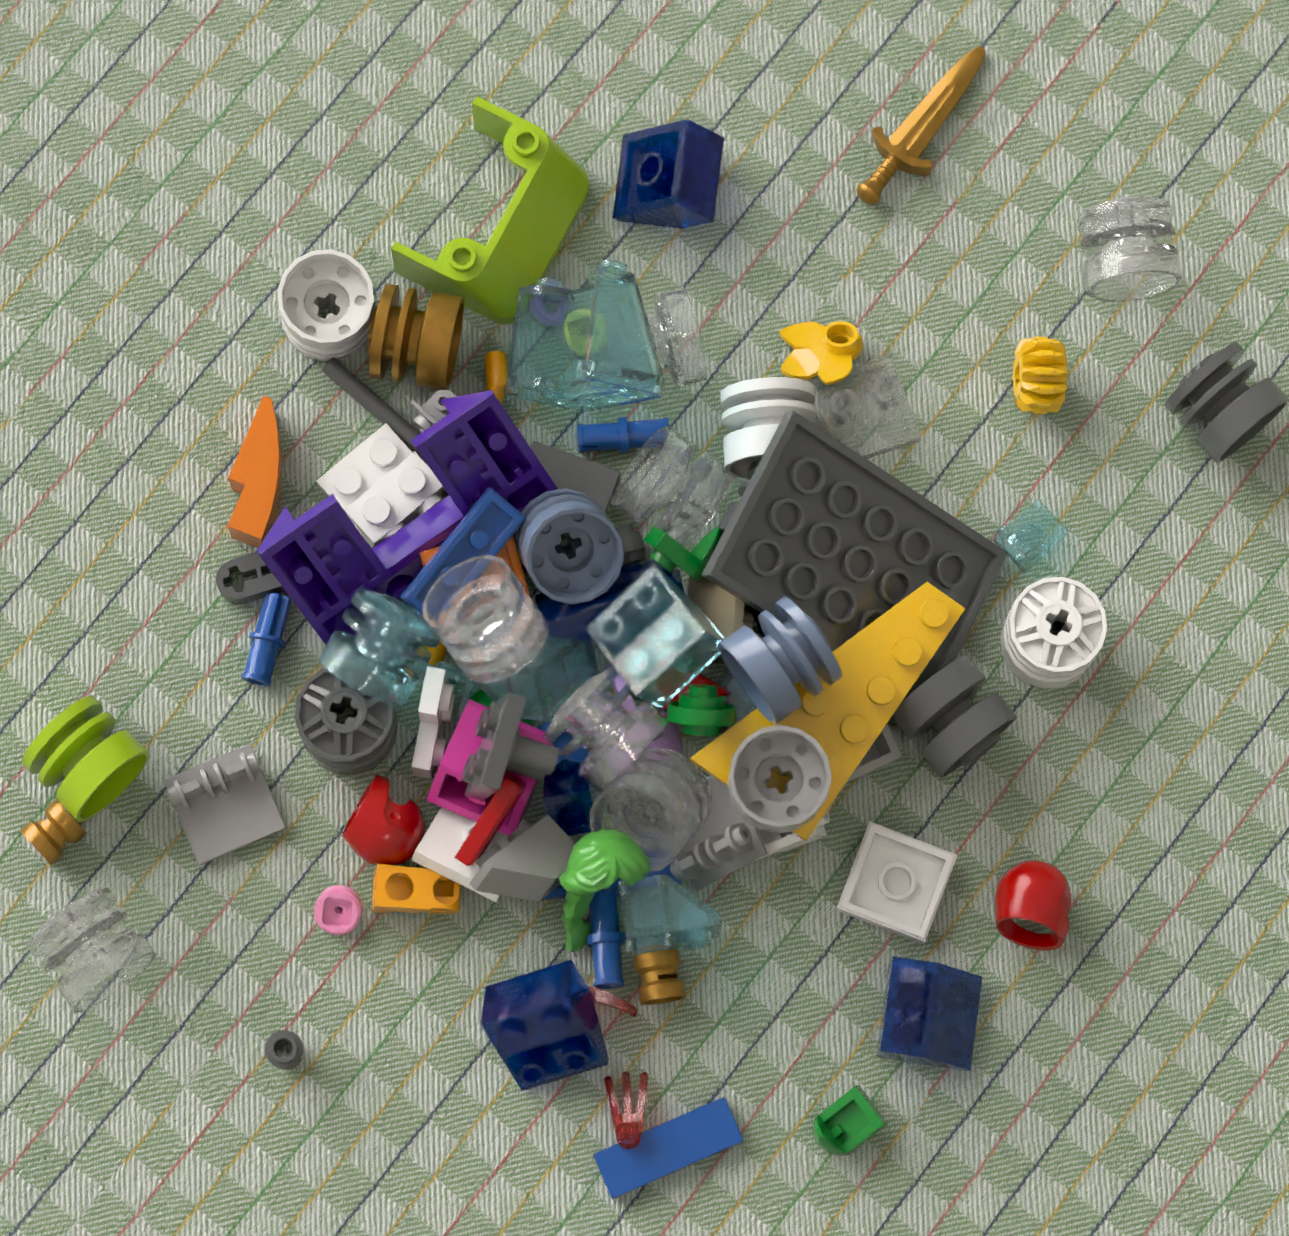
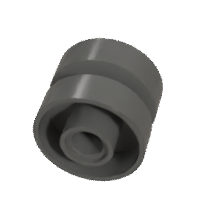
M967 655L952 661L920 685L901 702L891 717L909 740L920 737L932 729L936 731V736L926 745L921 755L940 778L947 776L962 765L966 768L978 760L1001 740L999 735L1017 718L1016 714L998 693L989 695L975 704L972 703L970 698L981 688L986 678Z

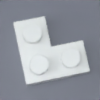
M429 666L426 668L418 709L420 725L411 766L413 776L432 779L434 766L439 767L446 751L447 740L440 739L443 721H452L456 695L453 694L454 685L448 684L446 669Z

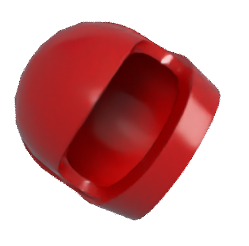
M375 774L355 807L342 833V838L359 857L371 865H399L414 855V851L424 837V819L420 808L411 798L403 805L394 803L388 794L389 778Z
M1037 860L1022 862L1007 871L999 881L995 894L996 928L1000 934L1017 945L1034 950L1051 951L1060 948L1070 929L1068 911L1071 907V891L1065 875L1057 867ZM1012 919L1033 921L1049 928L1054 933H1034L1018 926Z

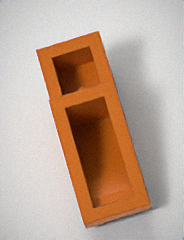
M266 396L262 397L228 476L232 490L241 493L227 525L231 538L257 548L260 547L276 522L283 473L281 435L272 399Z

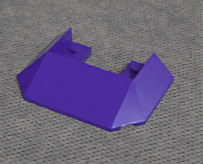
M492 390L442 399V403L450 414L411 440L449 496L406 524L395 534L372 548L332 494L297 519L294 518L285 506L258 548V555L333 656L352 658L353 654L376 656L379 661L397 662L424 644L431 622L400 598L402 593L423 569L419 552L441 546L487 488L494 490L520 513L534 498L546 491L558 490ZM521 562L523 573L526 574L527 570Z

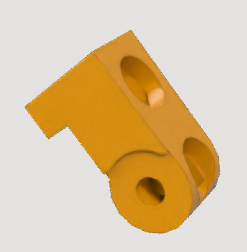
M386 864L376 865L373 877L371 912L460 913V884L426 868Z

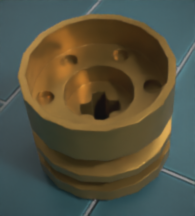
M385 284L380 301L373 311L368 334L367 350L369 352L370 378L382 380L390 360L392 361V382L400 383L405 376L408 365L412 364L416 365L415 375L418 387L449 390L462 333L464 297L434 292L428 301L426 310L422 311L418 310L417 289L408 288L402 307H399V285Z

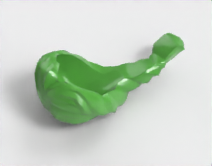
M602 828L583 836L574 844L566 871L559 876V881L566 890V902L562 907L564 914L561 919L566 929L565 948L570 952L579 951L587 944V936L591 934V925L583 921L582 917L586 913L587 907L595 893L604 888L607 889L618 878L632 886L636 882L641 881L650 871V858L647 857V854L640 848L639 844L634 842L627 833H622L617 829Z

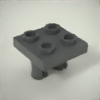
M508 692L497 702H492L489 709H483L475 732V736L482 738L475 755H469L462 774V781L468 783L465 796L484 801L500 789L505 770L538 781H542L545 774H552L560 749L520 736V730H517L526 703V697Z

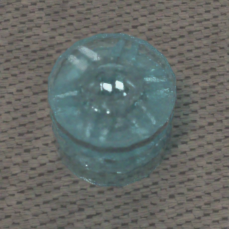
M357 588L351 602L359 610L346 608L342 616L344 621L357 632L356 635L334 630L319 658V662L335 677L360 692L394 706H405L420 677L405 660L428 664L432 653L425 646L437 647L443 637V633L407 603L366 588Z

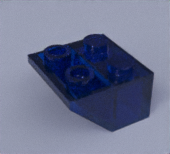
M893 956L888 963L876 1057L970 1072L983 977L941 963Z
M572 960L485 987L481 1027L522 1091L608 1065L609 1057L592 993Z

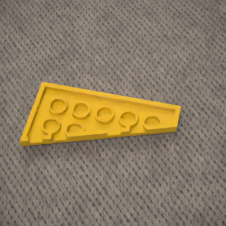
M929 582L924 583L832 652L841 668L843 675L841 679L829 685L819 677L823 691L817 696L812 695L797 683L795 687L802 706L778 724L773 725L756 708L688 760L728 787L727 782L734 753L744 739L759 729L783 725L801 729L816 739L828 756L832 777L828 796L815 817L799 829L791 831L803 841H806L966 608ZM772 770L770 781L765 783L768 789L776 788L779 794L786 792L785 786L791 778L789 775L780 776L777 770Z

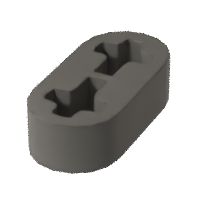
M257 552L224 563L216 576L217 587L222 597L229 603L236 605L262 599L267 593H281L285 591L273 573L262 575L263 572L270 569ZM239 571L243 578L257 574V578L244 582L245 590L241 592H236L233 586L225 587V584L232 581L231 574Z

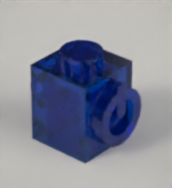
M568 759L562 760L555 765L551 775L545 774L543 801L547 814L568 836L600 830V800L591 764H582L578 761H569Z

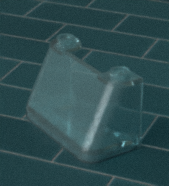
M602 260L599 262V266L590 268L588 272V281L595 284L575 290L564 289V282L551 278H538L537 285L519 288L504 395L559 408L587 412L662 397L663 372L636 276L627 271V264L618 261Z

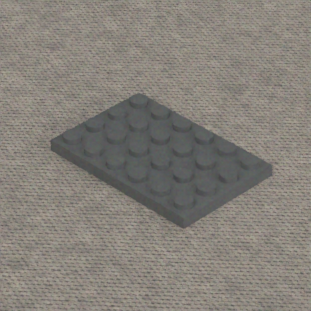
M795 411L785 412L702 576L760 613L767 610L777 619L778 617L773 605L783 597L791 599L804 614H807L818 625L830 643L832 651L836 650L924 583L929 582L966 609L905 696L907 698L930 677L956 660L1008 552Z

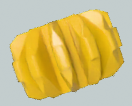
M1036 336L1033 339H1022L1015 350L1012 392L1015 395L1014 402L1022 412H1032V414L1058 412L1065 401V391L1068 388V358L1066 357V348L1058 339Z

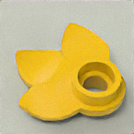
M844 321L832 322L826 327L817 322H803L785 327L779 332L780 337L794 349L781 366V373L790 378L808 380L818 376L826 385L840 382L851 373L852 360L856 359L863 350V339L858 333L857 328L851 323Z

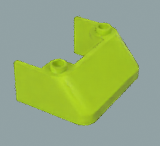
M476 96L472 102L474 130L502 143L507 160L514 166L526 171L523 179L486 246L469 238H456L443 247L436 261L396 241L391 248L395 273L433 292L464 297V307L496 323L510 324L516 322L524 315L528 308V299L531 291L542 282L589 195V178L586 171L542 128Z

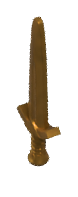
M975 47L964 55L942 77L889 139L886 138L882 126L872 129L873 142L884 160L871 175V178L858 184L857 195L861 201L869 205L877 204L880 201L882 190L898 170L917 175H931V159L919 158L978 73L985 57V49L983 47Z

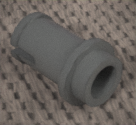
M281 1030L273 1033L268 1038L265 1045V1055L273 1066L286 1070L293 1069L302 1061L303 1044L294 1032ZM283 1046H293L292 1053L288 1057L281 1058L277 1054V1051Z

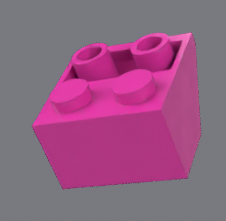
M469 699L439 764L427 801L477 822L494 794L484 801L465 796L468 783L462 781V774L469 755H475L480 746L482 738L475 736V732L483 709H489V707ZM521 721L517 729L520 730V736L550 746L553 745L556 737ZM505 770L502 782L505 777L514 774L526 782L525 785L527 786L498 831L510 836L519 827L530 805L538 780Z

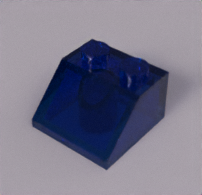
M689 119L624 134L612 218L621 222L678 229L714 222L724 137Z

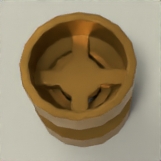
M56 799L45 808L44 815L47 818L45 821L42 819L37 822L30 821L20 830L51 866L62 857L63 849L66 847L64 844L66 840L69 843H78L87 835Z
M678 949L651 951L633 957L635 972L641 976L642 982L641 987L638 989L640 1005L668 1003L687 997L685 983L678 976V968L681 966Z

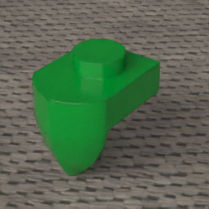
M655 525L643 540L655 549L650 557L670 573L676 567H679L699 582L721 538L722 529L717 526L691 551H688Z
M854 1086L814 1119L813 1132L815 1141L821 1149L834 1155L848 1156L887 1126L888 1123L860 1086Z

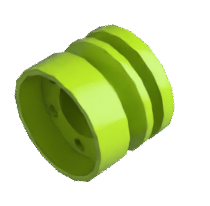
M93 695L76 701L53 718L32 741L24 753L21 762L32 775L39 773L38 781L45 788L54 786L64 780L58 788L55 798L78 822L92 818L116 800L139 776L150 757L149 752L127 730L119 731L108 737L114 729L116 719L110 712L102 713L103 706Z

